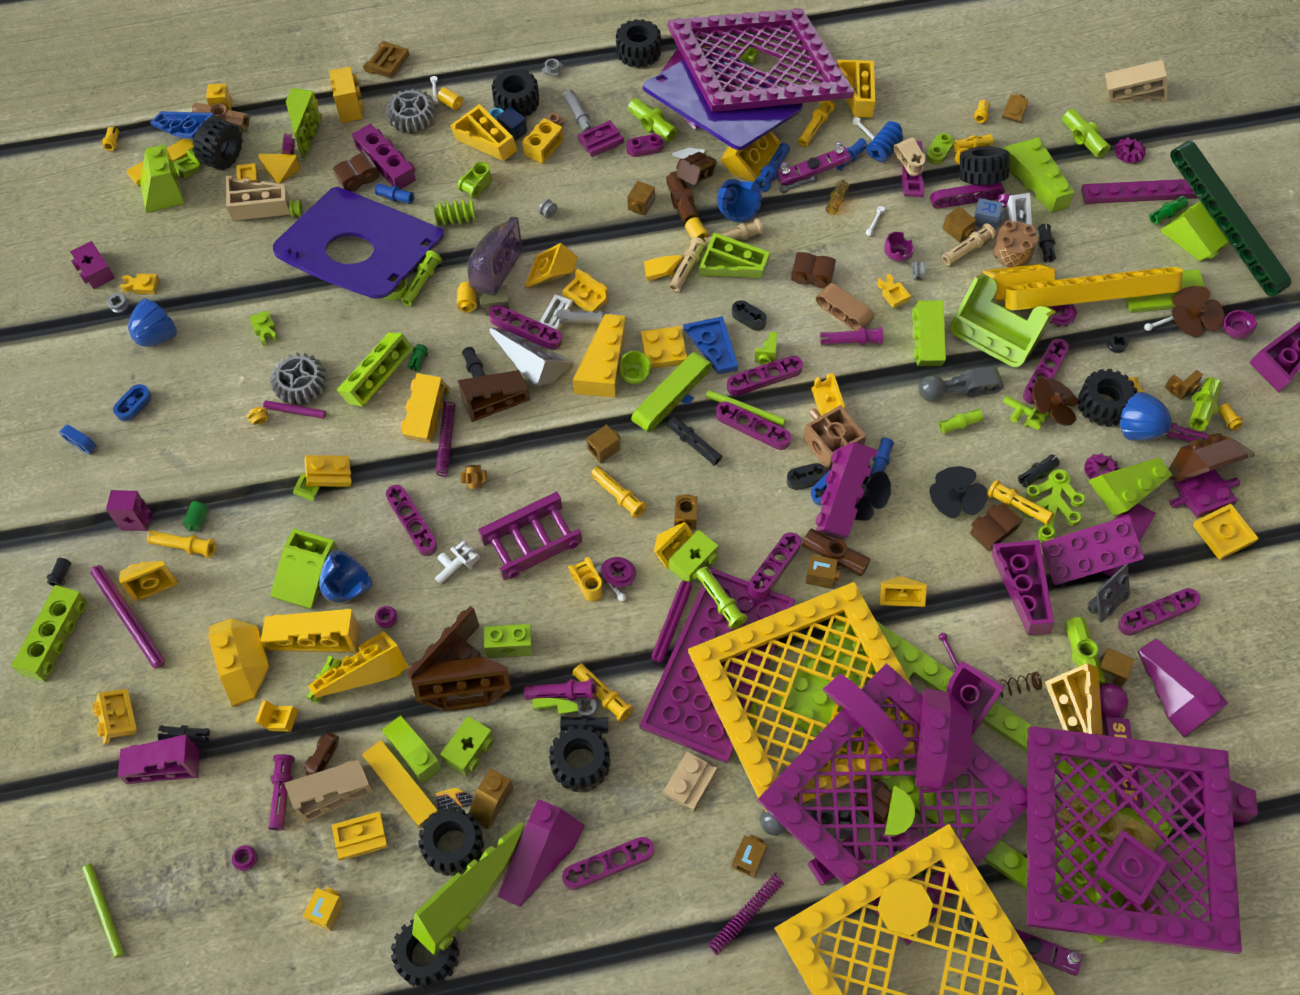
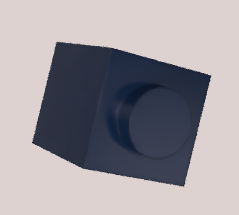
M509 107L497 116V121L513 136L514 141L527 132L526 118L513 108Z

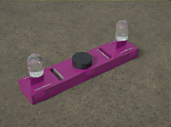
M838 141L835 144L836 150L810 158L789 167L787 162H783L781 164L782 170L777 172L781 185L787 186L850 162L851 159L846 147H843V143Z
M1015 929L1035 961L1073 976L1078 975L1083 957L1082 954ZM983 931V937L988 938ZM1054 950H1056L1054 960H1053V962H1051V961H1052V958H1053Z

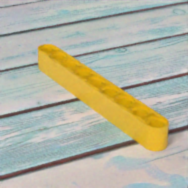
M1165 267L1008 285L1005 290V308L1008 310H1023L1038 306L1049 307L1179 292L1182 287L1183 269L1179 267Z

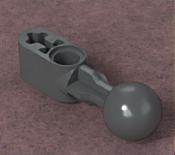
M990 366L966 370L960 376L952 377L951 380L943 381V379L936 375L926 376L919 384V394L928 402H936L948 392L964 393L968 397L995 394L1004 388V384L997 367Z
M765 809L762 810L760 824L766 833L779 836L787 831L769 812H766ZM806 811L817 821L816 811ZM821 811V819L827 820L830 824H835L834 811ZM838 811L839 824H848V822L852 824L851 811ZM856 811V824H862V817ZM825 829L835 838V829ZM839 829L840 839L853 837L852 829Z

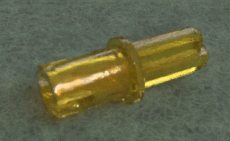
M845 180L839 181L835 190L830 194V200L825 209L831 215H835L838 212L840 204L845 200L844 195L849 186Z

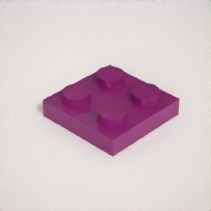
M1123 830L1118 834L1095 873L1136 904L1141 905L1146 900L1168 862Z

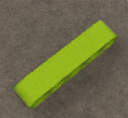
M692 352L634 411L631 421L648 433L654 430L709 373L712 362L697 352Z

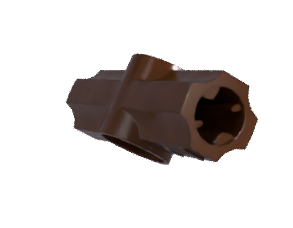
M674 171L666 177V182L671 192L672 205L674 209L678 210L682 223L686 224L691 218H699V215L694 205L691 188H687L685 180L678 178L676 175L677 171Z
M812 528L808 531L802 543L803 547L822 557L837 559V566H841L861 577L871 560L867 556L847 547V544L842 539H832ZM836 550L841 554H834L832 551Z

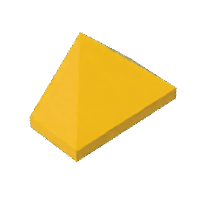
M297 154L258 155L263 170L278 184L301 169Z
M685 522L657 534L654 553L665 568H669V559L694 535Z
M903 576L883 581L880 584L879 605L925 607L927 585Z

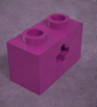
M92 241L70 251L74 258L71 262L77 271L81 269L82 272L79 275L84 283L89 282L93 289L115 279L109 266Z
M110 491L106 510L121 530L147 531L148 524L152 521V511L138 491Z

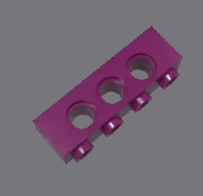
M370 123L352 134L355 147L360 153H368L378 172L391 186H398L402 189L416 181L414 165L410 161L407 162L402 152L397 151L389 139L386 140L380 129H376Z

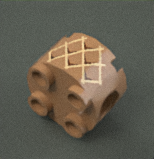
M1006 221L1000 228L993 247L995 258L997 256L999 262L1007 267L1022 266L1026 262L1029 263L1038 242L1036 228L1033 225H1027L1022 222Z

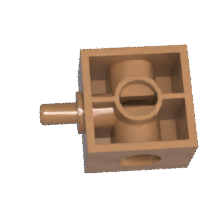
M841 405L823 416L816 408L809 412L814 421L806 425L804 442L828 471L832 469L833 463L831 458L836 449L852 442L865 444V433Z

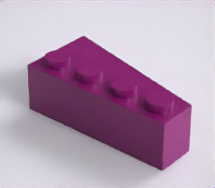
M1300 322L1260 350L1249 362L1278 393L1292 380L1295 373L1300 369Z
M852 442L834 451L831 458L833 463L832 469L826 478V483H828L827 489L821 498V512L816 518V531L836 539L849 537L858 511L854 506L863 496L864 490L861 486L866 476H870L872 468L868 466L871 457L876 458L878 450Z
M1039 540L993 544L991 556L1027 635L1051 634L1054 619Z

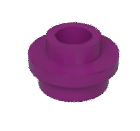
M382 606L375 613V622L381 628H390L397 622V612L390 606ZM385 616H390L388 620H383Z
M241 846L232 855V864L240 871L251 869L257 862V853L250 846ZM245 855H249L248 861L242 863V857Z

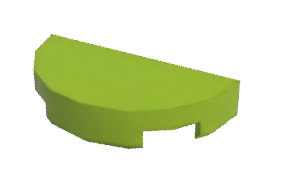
M896 786L893 787L884 835L889 837H895L904 833L912 825L915 818V806L911 797L904 790Z

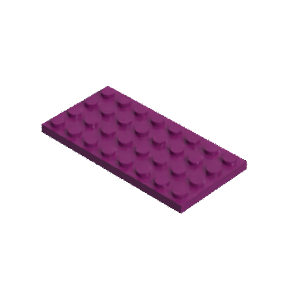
M713 568L710 569L729 598L735 599L738 609L747 616L746 622L737 629L794 606L795 599L772 590L762 599L752 598L748 593V581ZM703 585L639 727L644 731L728 764L734 747L690 658L688 649L736 629L731 630L729 628V622L724 615L718 612V605ZM768 644L758 647L756 649L762 652H766ZM772 644L769 651L770 655L774 654L776 645ZM747 652L734 658L744 661ZM751 653L748 663L760 667L763 657ZM766 659L764 669L768 668L770 659ZM726 661L721 663L723 668L725 666ZM730 661L727 672L739 676L742 665ZM746 667L742 677L754 681L758 671ZM761 673L760 678L758 680V683L760 684L764 678V673ZM728 677L732 687L734 688L737 680ZM740 681L737 692L749 696L752 685ZM757 687L753 693V698L756 697L759 688ZM738 697L744 709L747 700ZM750 702V704H749V706H748V709H747V712H748V713H749V711H750V709H751V706H752L753 702Z

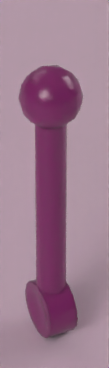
M940 633L939 640L944 643L957 669L959 663L947 641V634Z

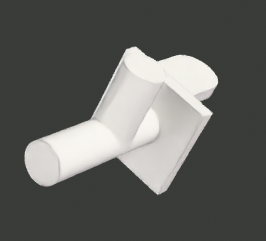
M462 541L455 548L452 547L450 549L457 556L453 561L445 553H441L438 556V560L446 567L434 578L440 585L463 563L472 570V566L479 560L480 555L478 553L474 554V549L468 547L466 541Z

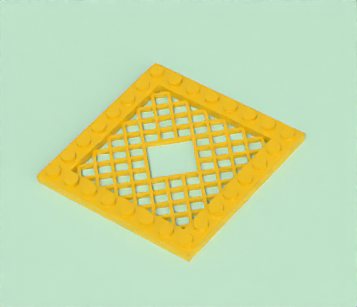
M855 582L688 649L690 658L758 798L779 777L778 772L781 764L787 767L791 764L783 760L786 750H791L800 755L806 748L808 740L813 741L816 738L810 736L813 726L815 725L823 729L827 726V724L784 709L798 670L832 681L834 679L831 676L834 667L847 671L846 678L849 677L850 672L862 676L859 687L862 689L866 678L871 679L874 676L868 674L870 665L872 664L877 673L887 663L911 685ZM844 613L845 617L839 616V614ZM831 618L828 627L818 624ZM834 619L846 623L843 632L831 628ZM849 625L851 626L856 637L846 634ZM810 627L807 635L797 632ZM813 628L826 631L823 641L810 637ZM829 633L841 637L838 646L826 642ZM789 635V638H788L786 644H785V643H782V642H779V641H776V640H778V639H780V638H783V637ZM793 636L805 640L802 650L790 646ZM844 639L857 642L854 652L841 648ZM808 641L820 645L818 655L805 651ZM768 644L766 652H762L756 649L758 647ZM772 644L784 648L781 658L769 654ZM860 644L867 657L857 654ZM824 647L836 651L833 661L821 657ZM787 650L800 654L796 664L784 660ZM747 652L744 661L734 658ZM751 653L763 657L760 667L748 663ZM839 653L852 657L849 666L836 662ZM803 655L815 659L812 669L800 665ZM855 658L868 662L865 672L852 668ZM766 659L779 663L776 672L763 668ZM726 661L725 666L723 668L721 663ZM730 661L742 665L739 676L727 672ZM819 661L831 665L828 675L815 671ZM782 664L795 668L791 678L779 674ZM746 667L758 671L754 681L742 677ZM761 673L773 677L770 687L758 683ZM728 677L737 680L734 688L732 687ZM777 678L789 682L786 693L774 689ZM740 681L752 685L749 696L737 692ZM756 687L768 691L765 701L752 697ZM771 693L784 697L781 707L768 703ZM738 697L747 700L744 709ZM889 699L885 700L886 702L893 704ZM750 702L763 706L759 716L747 712ZM835 704V707H834V710H833V713H832V716H831V718H830L829 723H830V722L834 719V717L837 716V714L839 713V712H837V709H838V705H837V704ZM766 708L778 712L775 722L762 718ZM888 708L887 716L891 720H896L895 716L890 714L892 708ZM899 709L900 720H911ZM782 713L794 718L791 728L778 724ZM748 718L757 721L754 730ZM798 719L810 723L807 734L794 730ZM760 722L773 727L769 737L757 733ZM905 725L908 731L902 734L905 737H914L913 725ZM776 728L789 733L786 743L773 739ZM792 734L805 739L802 749L789 745ZM758 739L767 742L765 750H763ZM859 742L856 751H851V753L864 754V750L860 751L863 742ZM868 742V745L871 746L868 748L869 754H881V749L874 742ZM909 742L903 749V754H915V743ZM771 743L783 748L780 759L767 754ZM842 746L837 751V754L841 752L847 754V749ZM835 759V771L848 772V759H841L839 761ZM852 759L853 772L865 771V759ZM869 759L870 771H883L882 759ZM886 759L887 768L899 764V759ZM769 760L778 763L775 773L770 765ZM831 760L819 772H831ZM819 776V789H832V776ZM836 776L837 789L849 785V776ZM853 776V782L860 781L866 778V776ZM814 777L803 789H815ZM830 793L820 794V798ZM798 794L793 798L797 803ZM802 794L803 805L816 800L815 794Z
M950 824L774 928L812 995H847L850 982L864 986L862 995H866L868 987L882 991L881 995H886V992L894 995H908L887 988L898 937L948 951L939 995H944V990L956 992L958 995H977L964 991L967 976L980 980L978 995L983 994L985 981L999 985L997 995H1002L1003 986L1017 990L1016 995H1021V993L1023 995H1055ZM938 861H941L945 868L938 867L933 864H935ZM927 868L924 881L911 878ZM931 869L945 873L942 886L929 883ZM949 876L959 891L946 888ZM900 878L923 885L926 892L927 887L941 891L938 905L933 903L932 906L937 909L935 923H928V926L934 927L931 941L917 938L918 932L914 933L913 936H907L882 928L880 914L877 926L863 922L866 908L875 911L878 908L868 903L880 897L884 887ZM945 892L959 896L956 910L943 906ZM963 898L973 914L961 911ZM862 907L859 921L846 917ZM942 910L955 914L953 928L939 924ZM960 915L973 919L971 933L957 930ZM840 920L837 934L824 931V929ZM844 921L858 925L855 939L841 935ZM977 922L988 938L975 935ZM862 926L876 930L873 944L859 941ZM938 929L952 932L949 947L935 943ZM880 931L894 935L891 950L877 946ZM818 934L816 945H814L811 937ZM822 934L836 938L833 953L819 949ZM956 934L970 937L967 952L953 948ZM840 939L854 943L851 958L837 954ZM974 939L987 942L985 957L971 953ZM858 945L872 948L869 963L855 959ZM992 946L1002 962L990 959ZM876 950L890 954L887 968L873 964ZM952 952L966 956L963 970L949 967ZM819 953L832 956L829 970ZM970 957L984 961L981 976L968 972ZM836 958L850 962L847 977L833 973ZM854 963L868 967L865 982L851 978ZM988 963L1002 966L1000 981L986 977ZM872 968L886 972L883 987L869 983ZM1006 970H1008L1017 986L1004 982ZM948 971L962 974L959 989L946 986ZM833 977L846 980L843 994Z

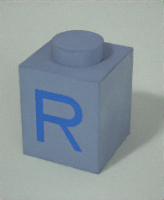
M979 198L974 215L976 219L975 226L982 227L988 223L996 230L998 222L1002 223L1004 211H1001L1002 202Z

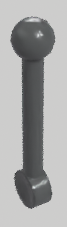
M813 175L809 179L789 186L782 185L780 192L784 194L787 190L809 182L815 183L817 177Z

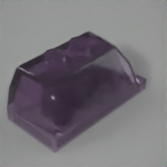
M510 217L507 222L493 227L484 235L467 262L469 286L476 291L496 295L523 252L518 217Z

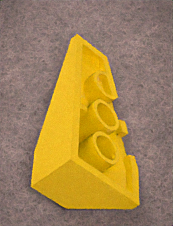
M382 631L358 646L359 652L352 657L349 655L345 656L342 659L341 666L337 669H329L308 685L315 698L398 677L409 666L398 645Z

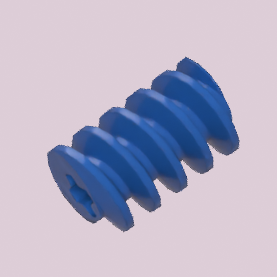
M889 121L884 125L866 147L870 157L878 162H885L894 151V145L903 141V130L900 124Z

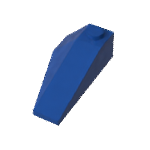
M161 111L150 123L152 126L178 138L193 141L198 127L202 125V122L209 117L216 116L214 113Z

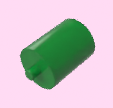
M196 501L191 502L182 525L189 532L200 531L209 511L208 506Z

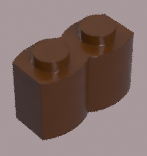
M367 152L360 153L351 160L340 162L333 167L337 180L342 188L348 191H354L362 184L371 183L379 177L378 169Z
M798 252L793 265L791 280L798 284H812L818 288H825L832 283L836 259L828 256H815L806 252Z
M1004 502L998 506L994 504L988 509L986 516L983 518L979 516L972 522L970 534L985 549L991 551L993 544L1001 543L1020 527L1023 519Z

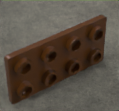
M472 606L467 610L461 611L456 618V622L451 627L445 628L440 636L441 638L426 649L425 655L419 661H415L410 666L407 675L411 684L414 678L438 662L481 657V653L466 642L479 628L476 612Z

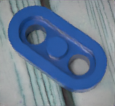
M142 384L131 387L114 405L113 412L116 417L121 421L133 419L151 400L149 389Z

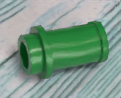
M417 344L414 346L412 357L407 365L409 369L413 370L416 367L414 371H420L424 358L429 354L428 348L425 345Z

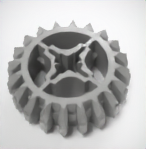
M405 88L404 92L398 91V95L392 94V99H388L386 116L390 125L395 130L400 129L401 133L405 131L409 134L411 131L417 133L418 130L424 131L425 127H430V123H434L436 105L427 92H422L421 89L415 91L413 88L411 91H407Z
M296 353L294 357L288 355L286 360L281 358V364L275 363V369L271 370L272 376L270 377L271 388L278 399H281L284 403L289 401L291 405L297 402L300 406L304 401L309 404L311 398L317 400V394H323L322 389L326 388V381H328L326 369L322 362L313 355L308 356L306 353L302 356ZM307 371L313 372L314 375H310ZM284 383H288V385H290V388L286 387Z

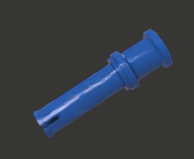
M781 143L769 164L762 168L761 175L755 179L754 182L759 186L760 191L767 192L771 188V182L777 178V171L790 152L788 144Z

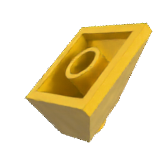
M562 243L537 254L525 286L527 288L572 274L576 269L575 264L578 256Z
M164 561L132 564L126 569L121 570L119 576L121 585L135 602L178 585L177 579Z

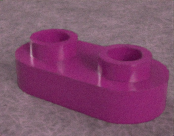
M284 133L281 154H294L296 139L292 138V134Z
M657 134L631 138L626 144L627 153L633 157L659 153L663 149V138Z

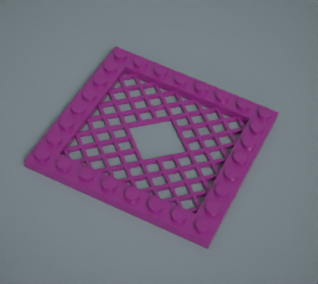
M794 8L793 10L761 11L757 13L745 12L743 14L721 16L710 15L709 17L695 16L692 18L668 20L667 27L711 112L853 98V88L803 9ZM766 29H767V30L772 31V32H774V33H773V34H770V33H767V32H765V31H766ZM782 29L790 30V32L782 31ZM751 31L757 34L754 36L752 34H749L748 32ZM732 33H736V34H739L740 36H739V37H736V36H733V35H731V34H732ZM718 34L723 37L720 39L718 37H715L714 35ZM777 34H780V35L785 36V37H784V38H780V37H778V36H776V35H777ZM762 35L767 37L768 39L765 40L759 37ZM698 36H702V37H705V39L702 40V39H699V38H697V37H698ZM743 37H746V38L751 39V41L749 42V41H746V40H744V39H742V38H743ZM728 38L733 40L734 42L731 43L725 40ZM790 38L796 40V42L793 43L791 41H788V39ZM709 40H712V41H715V42H717V43H716V44H712V43H710V42H708V41H709ZM772 40H775V41H778V42H780V43H779V44H775V43H773V42H771V41H772ZM755 41L760 42V43H762V45L760 46V45L754 44V42H755ZM738 43H741V44H744V45H746V46H745V47H741V46H738L737 44H738ZM723 44L725 46H728V48L725 49L723 47H720V45ZM786 44L788 46H791V48L788 49L786 47H783L782 45ZM703 46H707V47H709V48H711V49H710V50H706V49H704V48H702V47H703ZM766 46H770V47H773L774 49H773V50H770V49H767V48H765V47H766ZM750 47L780 58L768 73L737 62ZM796 48V49H799V50H801V51H803V52H802V53H799V52L794 51V49ZM732 49H736V50H738V51H740V52H739V53H735V52H733V51H731V50H732ZM780 50L786 53L783 55L778 53L777 51ZM714 51H720L722 52V54L719 55L717 53H714ZM728 54V55H730V56H733L734 58H733V60H732V59L727 58V57H725V56ZM791 54L796 56L797 58L794 59L788 56ZM709 56H711V57L717 58V60H716V61H713V60L708 59V58H709ZM801 59H804V60L809 61V63L807 64V63L801 62L800 60H801ZM721 60H722V61L727 62V63H729V64L726 66V65H724V64H721L720 62H721ZM786 60L788 62H791L792 64L788 65L783 63V61ZM733 65H735V66H737V67H740V69H739V70H736V69L731 68V67H732ZM799 65L804 68L801 70L796 68L795 66ZM780 66V67H783V68H785V69H787V70H786V71H782V70L777 69V68ZM715 67H718V68H721V69H723V70L720 72V71L715 70L714 68H715ZM809 69V70H812V71H814V72H816V73H815V74H811V73L806 72V71ZM747 70L752 73L749 75L747 73H744L743 71ZM728 71V72L734 73V75H733V76H730V75L725 74V73ZM793 71L798 73V75L795 76L793 74H790L789 72ZM773 73H777V74H779V75H781V76H780V78H779V77H776V76H774V75H772V74H773ZM758 74L760 76H763L764 78L760 79L754 76ZM802 75H803V76H806V77H809V78H810L809 81L806 80V79L801 78ZM741 76L746 78V80L743 81L738 79L737 77ZM722 77L729 81L726 83L719 79ZM787 77L792 79L793 81L789 82L784 80V78ZM771 79L776 82L772 84L770 82H767L766 80ZM750 80H752V81H754V82H757L758 84H757V85H753V84H751V83H749V82H750ZM816 80V81H819V82H822V83L816 84V83H813V81ZM733 82H735V83H737V84H740V86H739V87H736V86L731 85V84H732ZM796 82H800V83H803L804 85H797V84H795V83H796ZM781 83L786 85V87H780L778 85ZM764 85L770 88L763 89L761 86ZM748 87L751 90H744L743 88ZM728 88L733 90V92H727L725 90Z
M886 663L861 690L881 709L895 708L896 720L892 721L900 731L901 725H913L914 737L905 738L908 742L915 743V754H903L902 750L893 758L899 759L900 771H887L886 759L889 758L882 750L881 754H869L868 742H874L875 739L867 737V731L863 727V737H851L861 725L843 708L757 799V802L842 884L847 885L869 872L862 864H872L874 869L877 867V864L887 861L876 859V846H889V859L894 857L893 846H906V848H909L918 843L910 842L909 828H922L924 839L927 837V828L941 829L948 825L943 823L942 810H955L956 824H950V826L957 828L958 839L975 866H977L1027 808V789L971 740L969 767L965 769L967 771H963L958 775L969 776L970 788H957L956 777L952 780L953 788H941L938 790L918 787L921 824H912L905 831L906 842H893L892 837L889 836L888 842H875L874 828H886V824H874L870 776H916V771H904L903 759H916L917 766L918 727L920 728L923 695ZM886 699H889L893 704H882V703H883ZM899 709L911 720H900ZM851 742H863L864 754H852ZM845 743L847 744V754H835ZM835 759H848V772H836ZM852 759H865V771L853 772ZM869 759H882L883 771H870ZM831 760V772H819ZM819 776H832V789H819ZM836 776H849L850 789H837ZM853 776H866L867 789H854ZM814 777L815 789H803ZM974 778L985 788H975ZM833 793V807H820V794ZM837 793H850L851 806L838 807ZM854 793H867L868 806H855ZM923 793H936L937 806H925ZM941 793H953L954 806H942ZM958 793H970L972 806H959ZM975 793H988L989 806H976ZM797 794L798 803L793 799ZM802 794H815L816 807H803ZM993 795L998 799L995 804H993ZM938 810L939 824H926L925 811ZM960 810H972L973 823L961 824ZM977 810H989L978 823ZM806 811H816L817 821ZM821 811H834L835 824H821ZM838 811H851L852 824H839ZM856 811H868L869 824H856ZM961 828H973L966 838L962 840ZM825 829H835V839ZM839 829H852L853 842H840ZM857 829H870L871 842H858ZM854 846V857L844 847ZM858 846H871L872 860H859ZM936 871L932 877L930 873L929 883L942 886L945 873ZM949 876L946 888L957 890L956 885ZM913 878L920 881L925 880V878ZM927 887V894L930 900L938 905L941 891ZM945 892L943 905L951 897V893ZM880 897L868 904L878 907ZM932 907L929 921L937 913L936 908ZM869 909L879 918L878 911ZM899 937L906 945L912 942V940Z
M1029 726L1027 729V926L1231 954L1242 953L1228 751ZM1055 756L1061 757L1055 762ZM1071 758L1083 759L1086 761H1084L1080 766H1077ZM1063 760L1074 769L1068 776H1065L1056 767ZM1095 761L1111 764L1103 770ZM1088 763L1099 772L1092 780L1081 770ZM1120 764L1136 767L1128 773ZM1113 766L1124 776L1117 783L1106 773ZM1145 767L1161 770L1153 776ZM1138 769L1149 779L1142 786L1131 776ZM1171 771L1186 773L1178 779ZM1163 772L1174 782L1167 790L1156 779ZM1055 773H1056V774L1058 775V777L1062 780V781L1059 782L1056 786H1055ZM1076 773L1087 783L1080 790L1069 781ZM1101 776L1112 786L1105 793L1094 784ZM1187 776H1190L1199 785L1192 793L1182 784V781ZM1125 780H1128L1137 789L1130 797L1119 787ZM1064 783L1074 793L1067 801L1057 792V789ZM1151 783L1162 792L1155 800L1144 790ZM1176 786L1187 795L1181 803L1169 793ZM1088 787H1091L1099 796L1092 804L1081 794ZM1201 789L1203 804L1194 796ZM1114 790L1125 800L1118 807L1107 798ZM1139 793L1150 803L1143 810L1132 801ZM1164 796L1175 806L1168 814L1157 804ZM1055 797H1056V798L1061 802V804H1062V805H1061L1059 808H1057L1056 810H1055ZM1077 797L1087 807L1081 814H1078L1069 805ZM1102 800L1112 810L1105 818L1095 809V806ZM1189 800L1200 809L1194 817L1183 807ZM1127 803L1164 841L1154 853L1166 860L1159 852L1168 845L1178 856L1170 864L1169 862L1167 863L1156 881L1166 891V894L1157 900L1150 892L1147 897L1154 905L1146 912L1126 895L1124 897L1128 901L1119 908L1109 897L1117 889L1113 887L1108 893H1105L1096 883L1101 877L1097 875L1092 879L1083 869L1091 860L1097 867L1100 865V861L1095 856L1103 849L1108 852L1110 848L1095 831ZM1152 807L1163 817L1157 824H1154L1145 814ZM1064 808L1075 818L1068 825L1056 815ZM1177 810L1189 820L1181 828L1170 817ZM1089 811L1100 821L1093 828L1082 819ZM1203 813L1204 828L1196 821ZM1055 821H1056V822L1059 824V826L1062 828V830L1059 831L1056 835H1055ZM1077 821L1088 832L1081 839H1078L1069 829ZM1165 821L1177 831L1169 839L1158 828ZM1191 824L1202 834L1195 842L1184 832ZM1064 832L1075 842L1068 850L1057 840ZM1179 834L1190 845L1183 852L1171 842ZM1090 835L1101 846L1093 854L1082 843ZM1204 838L1206 854L1197 845ZM1055 846L1063 853L1056 860ZM1077 846L1088 856L1081 864L1070 854ZM1192 849L1203 858V861L1196 867L1185 856ZM1065 857L1075 867L1069 875H1066L1057 865ZM1179 860H1182L1191 870L1184 878L1173 868ZM1205 864L1207 865V879L1199 871ZM1168 870L1179 881L1172 889L1160 878ZM1055 871L1063 878L1057 885ZM1078 871L1089 882L1081 890L1070 880ZM1193 874L1205 884L1198 892L1186 882ZM1065 882L1076 893L1069 901H1066L1057 891ZM1181 885L1193 896L1185 904L1174 893ZM1091 886L1102 896L1094 905L1083 894ZM1207 889L1209 905L1200 896ZM1169 896L1180 906L1173 915L1161 904ZM1080 897L1086 905L1073 904L1072 902ZM1195 900L1206 910L1199 918L1188 908ZM1103 901H1106L1112 907V909L1098 906ZM1132 904L1138 912L1126 911L1124 909ZM1158 908L1164 915L1150 913ZM1184 911L1191 919L1179 918L1177 916ZM1208 915L1210 916V922L1203 921Z

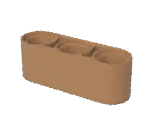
M830 283L816 296V302L822 309L854 331H859V328L866 327L874 319V313L868 306L835 284Z

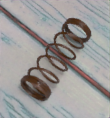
M1038 672L1028 673L1026 678L1019 675L1017 680L1010 677L1008 682L1004 679L1000 680V682L1005 681L1007 683L1010 696H1012V690L1009 685L1011 679L1016 681L1019 694H1021V688L1018 683L1019 677L1025 679L1028 692H1030V686L1027 681L1028 675H1031L1032 684L1036 690H1041L1043 686Z

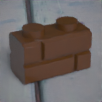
M697 152L678 161L676 175L682 180L687 179V182L693 185L698 184L713 176L717 161L710 156L707 157L704 153Z
M871 778L874 822L876 824H887L892 792L887 789L888 786L882 780ZM866 783L864 784L862 789H867ZM858 793L856 795L855 806H868L867 793ZM860 811L869 818L868 811Z

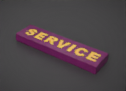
M1108 716L1103 719L1106 736L1132 739L1129 719ZM1120 764L1128 773L1136 767ZM1115 766L1111 768L1112 779L1117 783L1124 776ZM1137 770L1131 776L1140 785L1139 773ZM1125 780L1119 786L1129 797L1137 790L1128 780ZM1114 790L1118 807L1125 800ZM1139 793L1132 801L1141 809L1144 806L1143 796ZM1128 803L1124 806L1126 808H1132Z

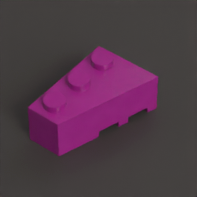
M187 735L141 745H131L120 749L118 777L125 784L198 778L200 750Z
M1171 771L1178 779L1186 773ZM1187 776L1182 781V784L1191 793L1199 787L1190 776ZM1230 780L1233 822L1248 823L1258 815L1256 791ZM1178 786L1171 790V795L1179 803L1187 797ZM1201 789L1194 796L1203 804ZM1191 800L1183 805L1192 817L1200 811ZM1179 810L1173 814L1184 816Z

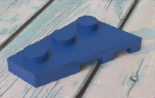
M723 316L683 324L684 331L704 357L712 362V367L717 374L738 370V363Z

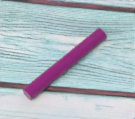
M267 400L263 403V407L270 410L323 419L326 417L325 410Z

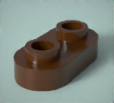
M329 732L319 738L315 753L307 759L304 766L307 776L325 770L338 747L339 736Z

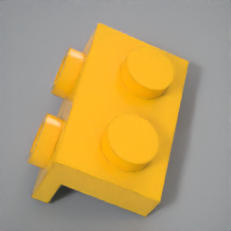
M580 269L575 271V279L562 290L563 296L573 300L576 305L585 311L597 312L609 301L606 285L596 281L589 273L583 272Z

